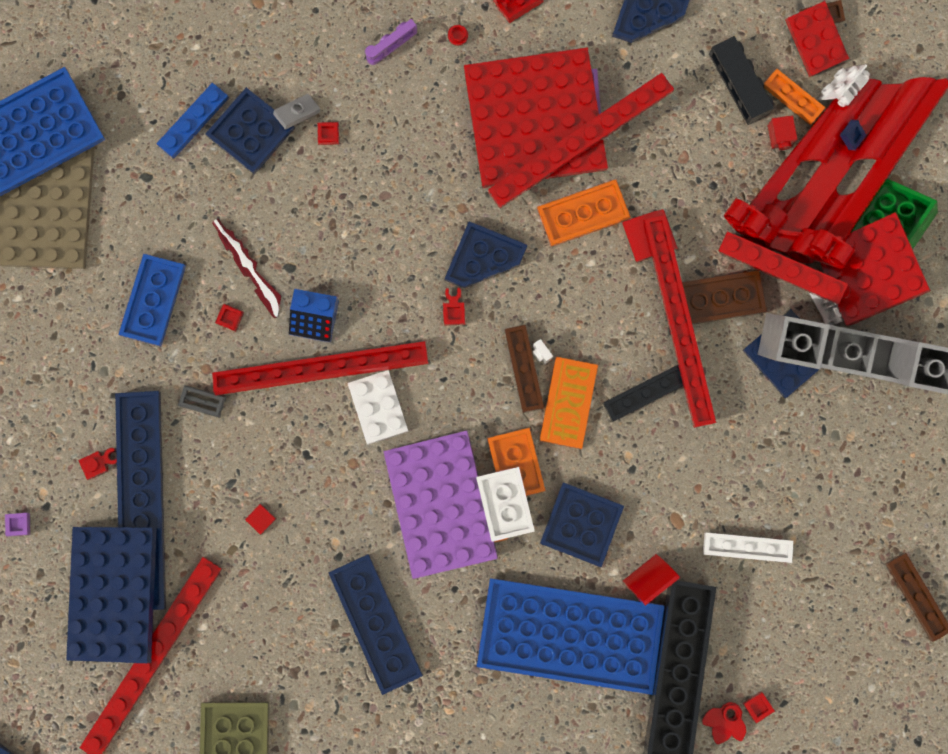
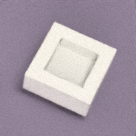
M541 339L533 344L534 351L532 353L539 362L543 361L546 364L552 360L553 355Z

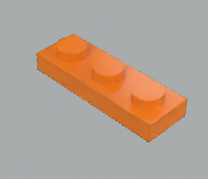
M778 69L764 83V89L809 125L826 108Z

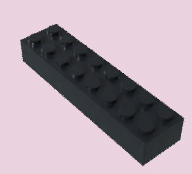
M677 580L667 588L643 754H693L716 595V587Z

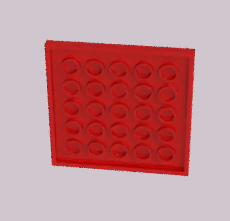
M588 47L464 65L482 188L494 186L599 115ZM601 140L545 179L607 170L608 164L604 141Z

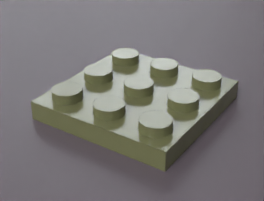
M269 702L201 703L200 754H268Z

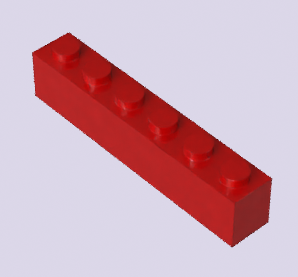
M728 231L718 250L720 254L836 305L840 304L848 287V283Z

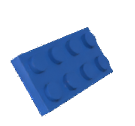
M143 254L118 335L162 347L186 268L184 264Z

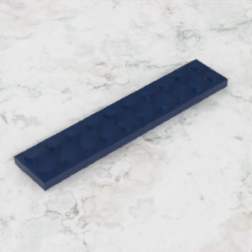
M161 392L115 393L118 527L157 528L153 610L166 609Z

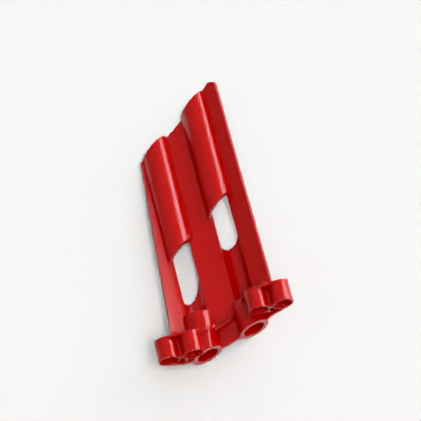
M919 77L909 79L902 84H882L880 80L869 79L848 106L841 107L838 104L839 100L835 98L752 202L747 204L735 198L725 212L724 218L738 233L743 235L742 238L765 248L769 247L785 253L792 260L805 264H811L816 261L843 269L855 252L849 244L844 242L947 91V78L936 80L931 77ZM851 120H858L866 133V137L856 150H848L840 136ZM862 159L876 160L855 192L848 195L838 194V185L855 161ZM801 162H822L799 194L784 201L777 199L778 194Z

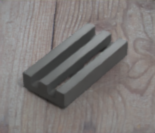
M184 385L178 406L220 418L226 397ZM190 391L203 396L219 400V403L217 404L187 395V392ZM185 399L217 408V410L214 412L184 403Z

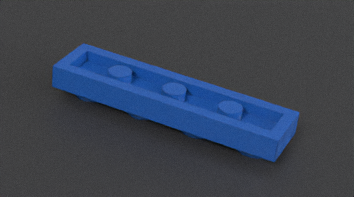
M211 83L156 144L174 159L229 99L228 95L214 83Z

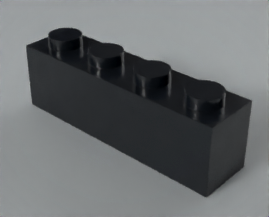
M733 36L712 46L709 56L747 125L770 115L774 109L773 99L770 95L766 94L762 79L756 76L752 61L747 59L744 54L742 43Z

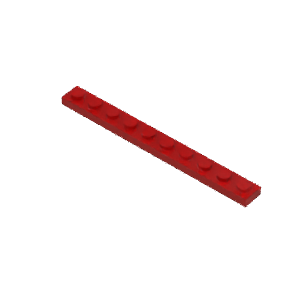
M660 73L489 188L488 193L501 209L674 91V88L664 74Z
M666 215L648 218L644 220L645 230L693 427L697 428L715 424L716 419Z
M423 341L213 372V392L215 395L425 365L428 364L426 343Z
M202 557L152 635L151 663H134L79 747L87 754H103L223 568Z

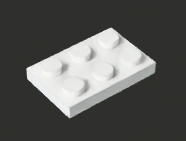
M389 370L348 383L367 445L409 432Z
M519 467L476 477L492 542L534 532Z

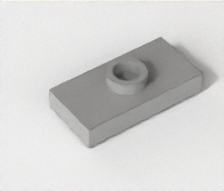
M306 94L275 109L273 115L286 130L320 113V107L309 94Z

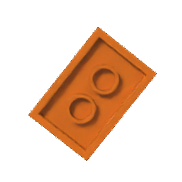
M530 428L487 438L495 472L519 467L526 496L545 491Z

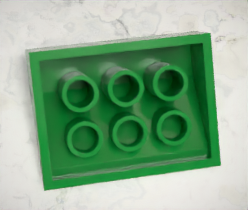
M887 178L851 232L896 212L912 249H914L938 214V202Z

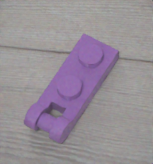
M410 19L407 22H402L393 33L383 36L377 45L367 46L365 49L367 62L370 65L377 64L417 34V26L414 21Z

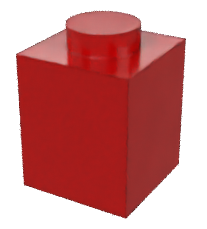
M793 115L771 119L768 124V131L772 149H790L797 141Z

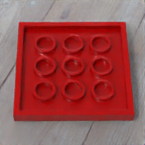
M896 212L848 235L844 242L849 244L855 252L843 269L820 262L825 274L848 283L844 296L838 305L847 327L931 291Z

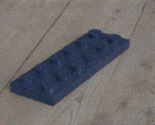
M367 554L328 572L381 694L384 695L422 677L423 674L370 555Z

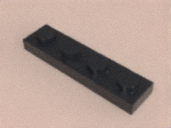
M676 365L603 402L602 404L611 421L614 422L683 387L679 366Z

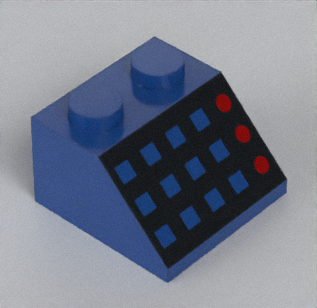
M294 289L290 307L289 335L331 343L339 305L338 298L336 296Z

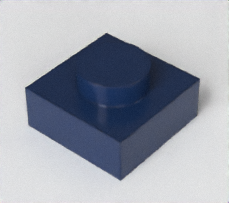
M851 120L840 136L848 150H856L866 137V133L858 120Z

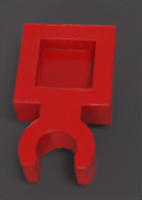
M446 288L445 296L449 303H443L444 326L465 325L464 302L458 303V300L461 298V289L457 288L456 296H450L449 288Z
M116 448L107 449L103 456L100 451H97L78 460L87 480L108 472V464H117V458L115 460L110 458L111 454L116 452Z

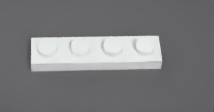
M704 533L703 555L792 563L793 541Z

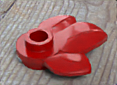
M727 702L721 708H711L702 719L703 725L712 727V737L716 744L726 742L731 736L741 742L746 734V725L741 719L742 710L734 702ZM729 709H733L734 715L732 717L727 716V711Z

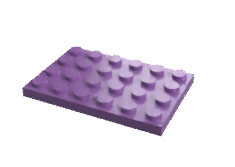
M468 431L383 451L412 579L498 559L495 543L491 541L476 479L479 475Z

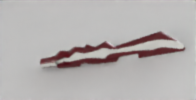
M219 219L214 220L212 224L218 231V236L227 252L231 251L234 261L244 277H250L257 287L254 292L272 317L277 318L282 296L256 271L257 262L249 257L248 249L244 248L242 241L235 238L234 232L226 229Z

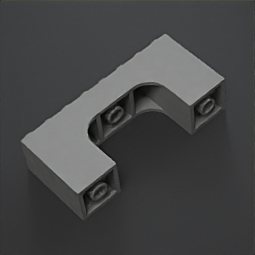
M766 313L757 355L775 361L816 369H830L948 394L947 347Z

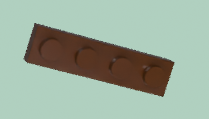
M526 325L507 328L504 331L522 412L526 413L544 409Z
M902 553L885 563L930 641L934 642L948 634L947 620L907 553Z

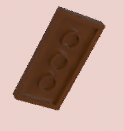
M759 270L682 282L692 325L767 312Z

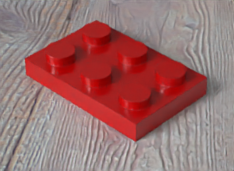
M825 1L785 19L809 77L849 59Z

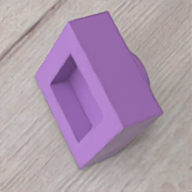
M30 513L5 514V535H30Z

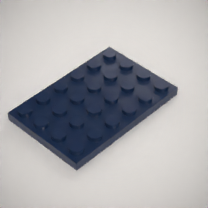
M72 528L66 661L151 663L157 528Z

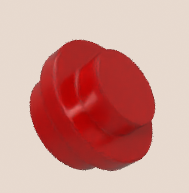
M462 25L452 26L448 31L450 43L456 46L465 44L468 40L467 29Z

